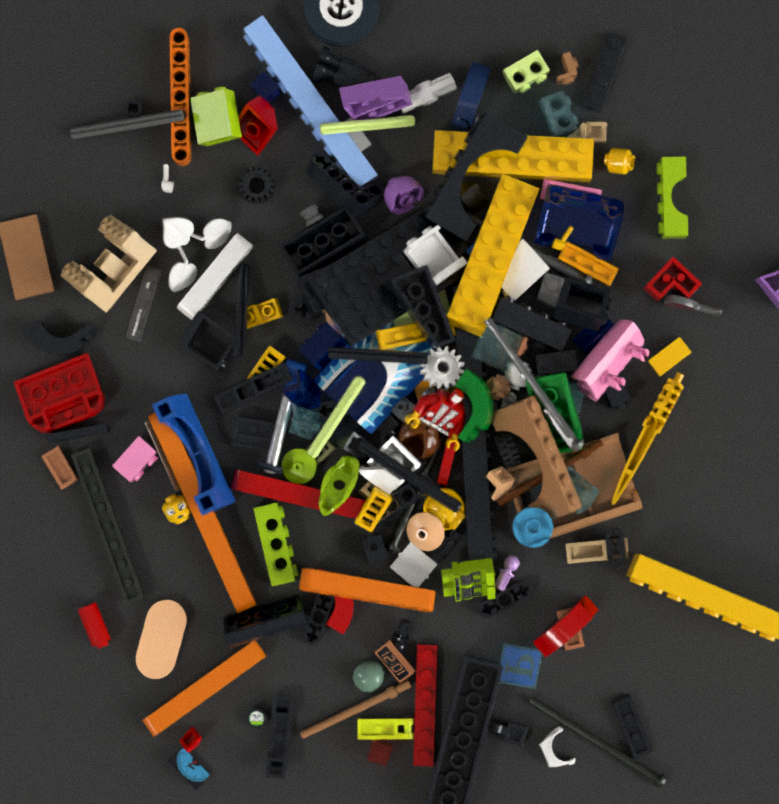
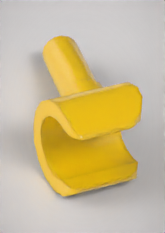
M569 226L561 240L555 238L551 247L556 250H562L565 246V241L574 228Z

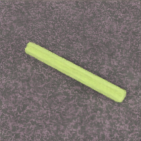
M409 115L321 123L320 133L326 135L412 127L415 125V118Z
M357 376L354 378L307 451L311 457L316 458L364 386L365 380L362 377Z

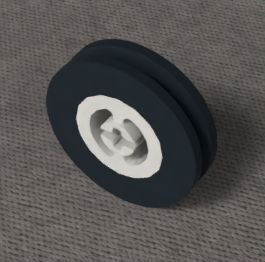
M304 0V16L308 28L320 41L336 47L351 46L364 40L375 27L378 18V0H352L354 5H351L349 0H344L342 19L351 14V17L345 20L335 19L328 13V11H332L334 16L338 18V8L340 7L341 0Z

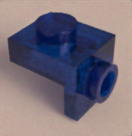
M265 71L250 84L253 90L267 102L269 100L274 101L280 95V85L276 84Z

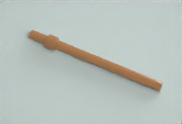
M407 680L395 687L392 685L386 688V691L300 731L301 737L303 739L388 698L393 699L397 697V694L411 688L410 682Z

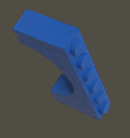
M187 393L168 396L152 404L159 422L169 426L178 435L191 457L198 480V492L194 499L201 515L220 510L236 502Z

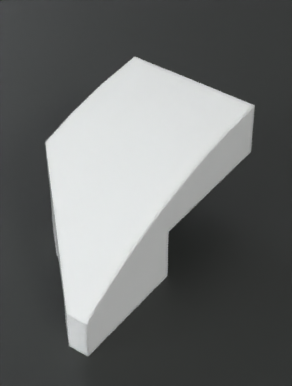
M379 463L373 467L365 468L360 466L359 468L361 475L388 494L401 481L399 476L382 467Z

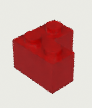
M672 257L643 289L658 302L671 288L680 296L690 298L702 283L678 260Z

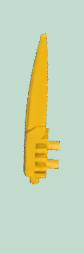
M677 372L674 379L669 378L661 394L658 396V400L653 405L652 411L645 418L642 424L644 428L634 445L616 487L612 505L616 504L629 484L656 434H660L684 388L681 384L684 377L683 374Z

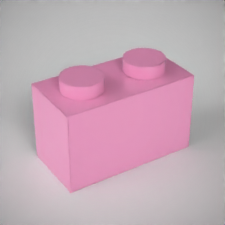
M138 436L112 467L129 482L134 480L137 482L145 474L143 470L147 465L151 467L156 462L158 451L142 437Z

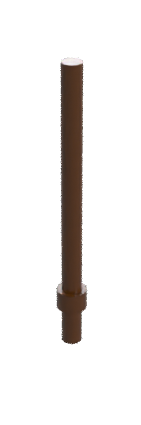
M599 438L588 446L584 445L582 450L564 459L565 467L567 468L582 458L589 457L590 453L602 447L604 444ZM542 473L497 499L500 507L543 482Z

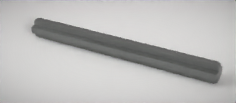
M179 109L74 127L70 129V133L73 139L173 123L183 121L184 112Z

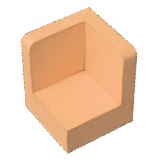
M503 466L489 471L486 476L491 481V485L496 489L491 497L494 501L506 495L515 481V478Z

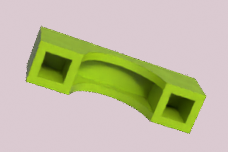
M662 157L659 163L656 164V173L660 175V182L657 183V194H660L661 202H658L657 205L658 214H661V222H658V233L662 234V239L686 238L688 236V216L679 212L671 199L674 185L684 180L687 176L686 157Z

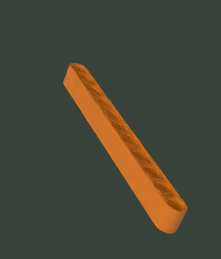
M156 413L149 415L152 427L236 611L240 613L256 606L254 596L215 511L202 516L194 497L198 492V480L186 447L169 426L159 422Z

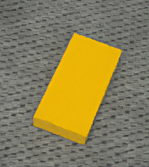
M678 337L648 360V363L660 377L692 352L683 340Z

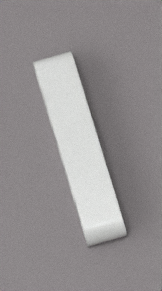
M237 233L181 300L177 309L193 321L197 313L204 309L248 255L253 245Z

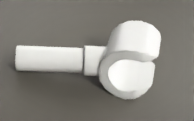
M165 164L163 165L164 177L161 186L164 192L172 193L174 182L168 181V165Z

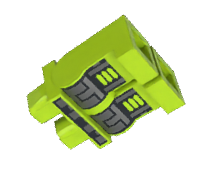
M492 558L465 561L459 564L458 562H452L451 569L441 570L444 597L455 596L456 602L462 601L461 598L468 600L477 596H487L488 600L496 599Z

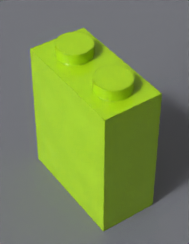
M217 87L213 92L197 93L198 96L190 98L198 145L211 146L242 137L234 91L228 90L226 87Z

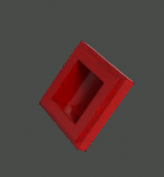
M192 726L179 742L189 753L199 746L202 737Z

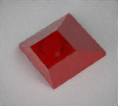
M261 95L248 102L238 116L242 136L240 139L257 156L260 155L278 130L274 108Z

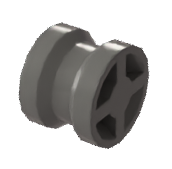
M317 204L304 209L300 213L301 217L305 218L308 228L324 219L323 214H320L318 211L319 207Z

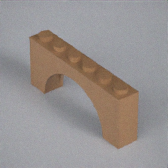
M535 395L494 410L492 422L496 432L508 431L521 437L532 448L540 463L543 477L542 490L537 500L528 506L541 508L548 513L551 519L570 514L582 507L580 498L577 495L572 479L568 474Z

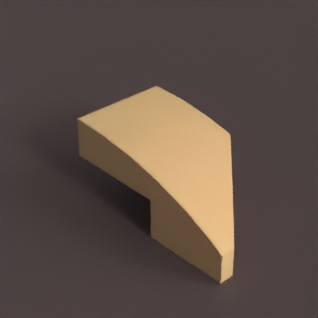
M583 122L568 138L594 139V143H606L607 123Z

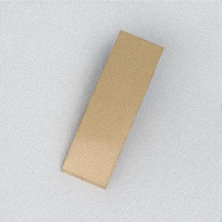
M625 537L626 558H629L628 540ZM619 538L613 539L614 546H617V539ZM606 539L566 544L568 564L608 560ZM614 548L615 554L611 558H622V555L618 554V548Z

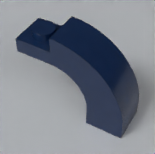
M472 62L450 127L451 130L457 132H469L471 130L491 67Z

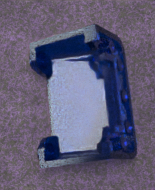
M548 185L534 243H538L541 246H549L554 243L555 238L561 240L564 233L571 226L574 229L566 241L593 248V254L598 259L611 260L623 221L624 203L607 196L559 185Z

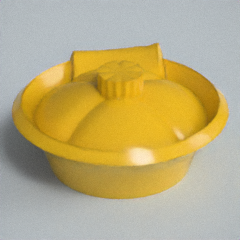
M440 488L462 503L459 511L454 513L433 498L427 496L423 512L435 515L443 524L444 530H455L466 517L465 503L456 491Z

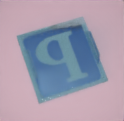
M503 643L500 660L503 670L499 683L536 690L542 653L539 649Z

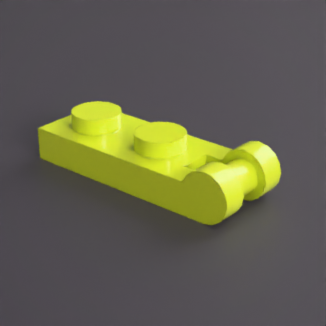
M359 718L358 740L414 739V732H412L414 718ZM398 725H404V732H398Z

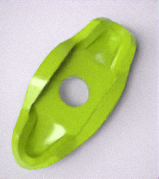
M349 455L342 456L325 474L319 498V508L323 516H328L334 512L352 493L359 474V460ZM341 480L345 483V488L337 490L334 488V483Z

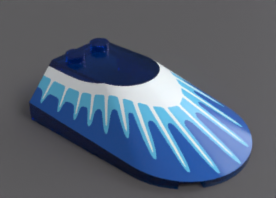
M393 322L389 323L388 325L384 326L379 330L394 327ZM376 332L352 347H349L348 344L345 347L379 350ZM427 341L385 349L425 353L433 349L436 352V348H431ZM333 359L313 381L338 404L354 378L357 376L362 377L365 380V384L347 410V413L370 434H373L392 414L391 410L404 396L407 398L422 382L425 375L420 374V371L424 369L420 364Z

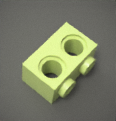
M536 50L505 68L503 76L513 93L520 92L521 94L530 89V85L534 82L539 84L547 79L546 75H548L550 70L539 51ZM532 65H538L541 71L538 73H534L531 71L530 67ZM515 75H521L524 81L521 83H517L514 81L513 77Z

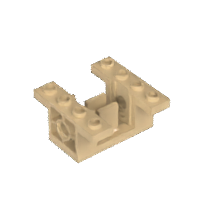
M111 214L101 221L98 230L104 234L106 239L124 252L125 255L120 260L108 249H105L93 263L108 275L106 279L101 281L83 265L80 264L79 266L73 260L64 266L63 273L60 275L106 313L157 251L141 238L138 233Z

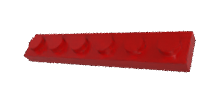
M417 644L413 766H433L437 645Z

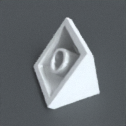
M394 436L379 449L413 472L421 465ZM371 458L366 462L370 467L378 464ZM401 478V481L397 484L394 490H396L405 480Z

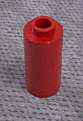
M95 602L78 609L77 611L92 647L97 646V649L109 645L108 640H111L97 603Z

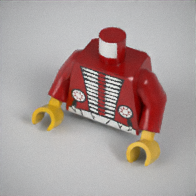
M439 389L435 393L424 395L414 407L413 414H408L405 417V422L409 424L414 419L411 427L417 428L419 420L447 436L452 434V438L447 439L446 446L449 448L450 444L455 442L453 450L457 451L460 446L457 439L465 426L466 418L464 402L462 401L464 394L459 389H455L451 394L443 389Z

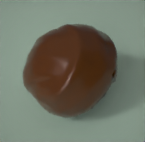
M414 419L409 424L403 422L398 434V441L416 459H425L433 455L440 444L439 431L419 420L417 428L411 427Z

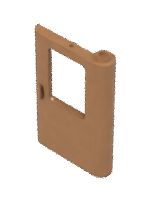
M618 433L600 438L604 444L602 447L590 453L589 457L582 458L566 468L572 474L582 507L570 514L553 518V531L550 539L642 509L641 499L637 490H635L632 479L616 504L612 505L616 487L627 463ZM594 441L585 443L584 445H585V446H588L589 444L593 443ZM578 451L560 453L564 460ZM538 459L506 469L515 478L510 492L542 473ZM521 496L513 499L517 514L524 509Z

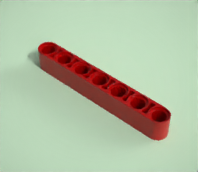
M236 469L234 471L230 489L320 510V489ZM349 497L332 513L356 519L365 500Z

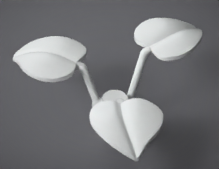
M221 218L213 219L205 226L203 230L204 236H199L193 233L194 226L188 219H163L164 243L169 248H178L184 260V263H176L169 273V288L172 292L188 287L197 276L196 266L193 263H188L181 245L188 244L191 236L201 241L205 240L204 244L208 249L218 248L226 242L231 233L232 224L230 221Z

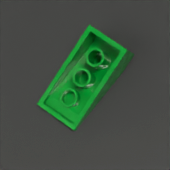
M566 373L534 378L578 440L583 439L581 425ZM525 380L529 397L535 395L559 453L574 451L570 449L543 411L546 409L532 390L528 381Z

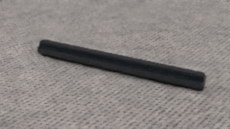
M365 440L359 443L357 449L449 510L457 513L461 508V502Z

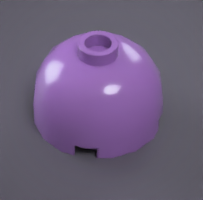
M393 177L389 180L384 191V200L392 213L395 212L397 215L403 214L415 207L412 203L416 200L421 201L424 189L413 177Z

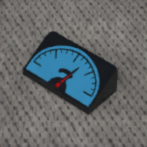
M184 747L168 761L195 790L212 775Z

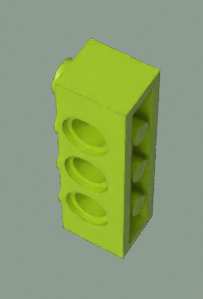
M278 503L253 508L271 586L296 581L295 577L299 575L296 564L292 565L291 561L294 553L292 545L287 544L286 538L289 537L287 525L283 526L282 518L285 517L283 507L279 506ZM269 519L277 521L278 526L275 530L268 529L267 521ZM275 538H279L282 541V547L279 550H275L271 546V542ZM284 558L287 561L286 568L279 569L276 566V560Z

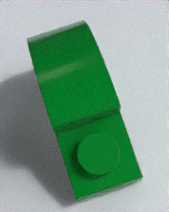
M466 369L455 386L466 393L472 402V416L458 436L462 441L470 442L474 441L478 436L479 428L481 430H488L494 414V400L486 382L472 370Z

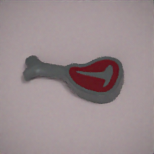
M667 295L664 299V305L671 308L699 311L712 314L715 317L720 316L723 312L721 307L699 304L692 299L682 296Z

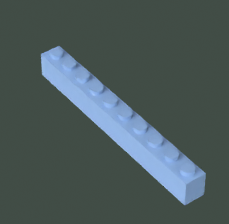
M262 15L244 28L245 35L243 36L249 46L253 44L256 48V56L261 62H266L268 65L266 69L271 77L276 76L279 80L277 85L284 94L286 92L291 97L289 102L294 109L299 108L302 113L300 117L304 123L312 126L314 129L312 134L317 141L322 140L325 145L323 149L329 157L333 156L337 161L335 164L361 188L378 178L377 173L348 133L326 135L320 133L321 123L339 122V120Z

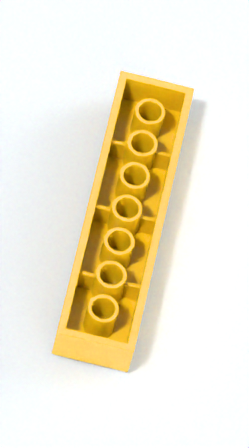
M435 130L432 174L444 175L447 168L454 165L456 161L454 156L459 148L463 149L466 142H464V139L468 132ZM528 136L518 154L508 150H494L485 153L469 166L464 176L501 178L502 174L516 179L590 182L592 179L594 139Z
M502 174L446 315L450 325L479 337L483 335L486 329L484 321L491 316L540 188Z
M641 554L634 555L626 576L631 577L630 582L640 586H644L645 583L649 585V590L662 594L664 591L667 593L666 597L681 602L683 599L686 601L685 605L699 610L702 607L704 608V613L718 618L721 615L723 616V621L737 626L740 623L742 624L740 628L754 634L756 631H759V636L773 642L775 638L779 639L778 612Z

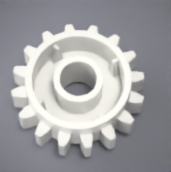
M447 346L444 350H441L440 347L436 348V352L433 349L429 350L428 363L426 365L420 364L424 368L420 371V374L425 375L423 381H428L430 383L429 387L436 386V390L443 387L445 391L449 385L452 388L455 387V381L458 382L460 379L459 375L464 373V370L460 369L464 366V362H459L461 355H454L456 350L448 352ZM443 365L447 371L441 372L437 366Z

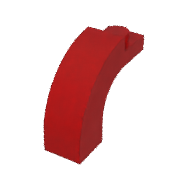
M320 567L317 569V570H320V571H325L324 569H322V568H320ZM334 596L335 609L326 624L344 634L352 619L354 602L353 599Z
M587 595L583 596L562 618L544 630L532 643L545 657H548L575 636L599 609Z

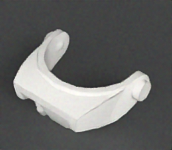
M562 727L552 730L539 744L547 760L548 767H558L568 763L572 765L576 761L575 758L561 761L553 753V738L556 734L563 731Z

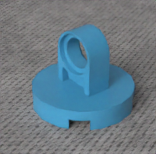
M529 507L518 512L514 518L512 528L514 536L521 544L535 548L548 542L552 535L553 523L547 512L541 508Z

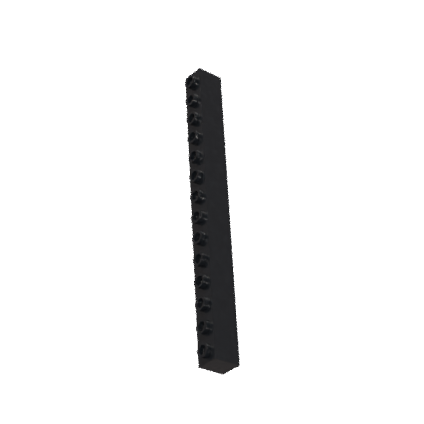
M455 286V287H453V289H452V291H453V297H454V295H455V292H456L458 286ZM455 327L456 356L461 355L459 362H464V366L460 369L464 371L466 369L472 370L486 381V370L482 369L481 362L485 361V351L481 349L480 342L484 341V333L479 337ZM463 392L464 398L462 401L464 402V410L466 412V426L472 416L473 407L470 398ZM479 428V434L474 441L464 442L461 440L468 561L492 558L493 562V560H497L496 548H492V540H496L495 528H491V520H494V508H490V500H493L491 498L493 489L489 488V479L486 477L489 471H491V468L488 469L487 461L491 460V452L486 447V441H490L489 429L481 430Z

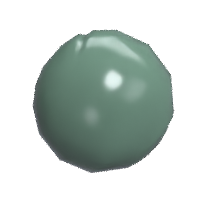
M365 660L354 670L353 681L359 690L372 692L383 683L385 672L382 665L378 662Z

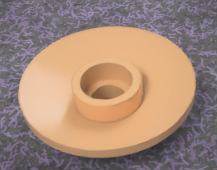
M420 512L412 516L408 521L406 528L407 536L410 542L423 551H432L442 544L445 531L443 524L435 515Z

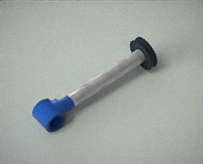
M287 359L286 366L293 381L286 384L266 463L258 462L259 466L257 467V469L271 474L284 475L282 470L285 468L277 465L297 385L303 383L307 367L306 363Z

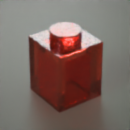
M377 739L372 740L367 761L387 766L392 744Z

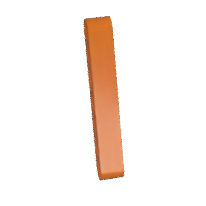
M175 28L170 33L171 111L180 109L186 114V117L183 121L171 123L172 158L177 165L186 166L191 161L190 46L186 31L182 28ZM178 35H183L185 38L182 42H175V38ZM177 55L185 56L182 62L175 61ZM178 74L185 75L183 81L177 82L175 80ZM180 93L186 95L183 101H177L176 96ZM180 132L186 133V138L182 141L176 139L177 134ZM179 152L187 154L184 160L176 158Z
M302 569L299 588L308 592L424 612H433L436 591L314 569Z
M257 641L249 643L142 721L153 737L261 661L266 657V654Z

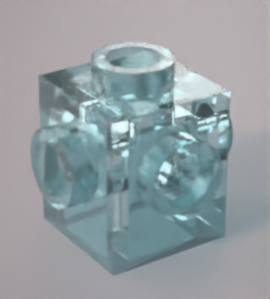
M297 406L288 433L311 440L313 433L318 434L321 422H318L320 413Z

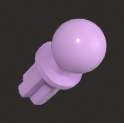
M513 555L507 556L504 559L505 568L499 569L500 574L495 582V588L501 591L506 589L511 577H514L511 572L519 567V560Z

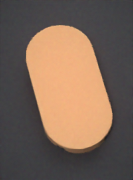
M159 601L147 613L136 653V665L139 671L148 678H163L175 667L187 624L186 613L183 607L176 601Z

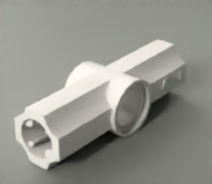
M448 73L433 81L428 80L415 86V89L409 91L413 105L405 107L401 111L405 113L421 105H429L438 100V97L456 90L457 87L452 75Z

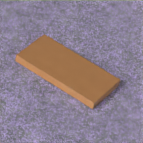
M35 214L1 222L0 235L15 300L55 292L38 215Z

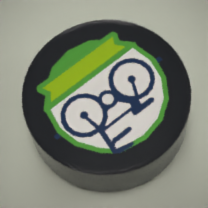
M253 708L247 714V723L252 728H261L267 721V714L261 708Z

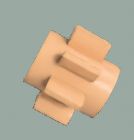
M498 374L496 377L492 376L486 383L495 400L505 398L511 389L509 380H505V376Z

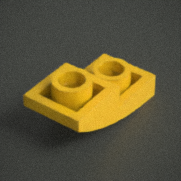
M274 298L249 306L247 308V329L282 318L283 314L278 299Z

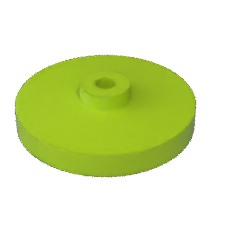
M296 448L284 456L282 468L285 469L282 471L290 482L304 484L315 476L317 461L308 455V450Z

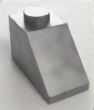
M545 272L532 312L537 314L538 312L545 313L551 319L565 278Z

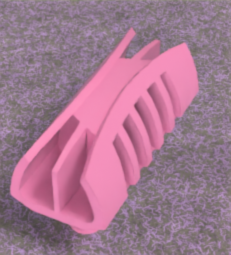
M624 319L619 320L588 354L572 375L573 379H578L577 386H580L578 391L588 398L597 401L608 386L621 390L619 385H625V379L618 377V374L630 362L632 357L645 361L643 356L648 357L649 350L642 348L644 338L634 322Z

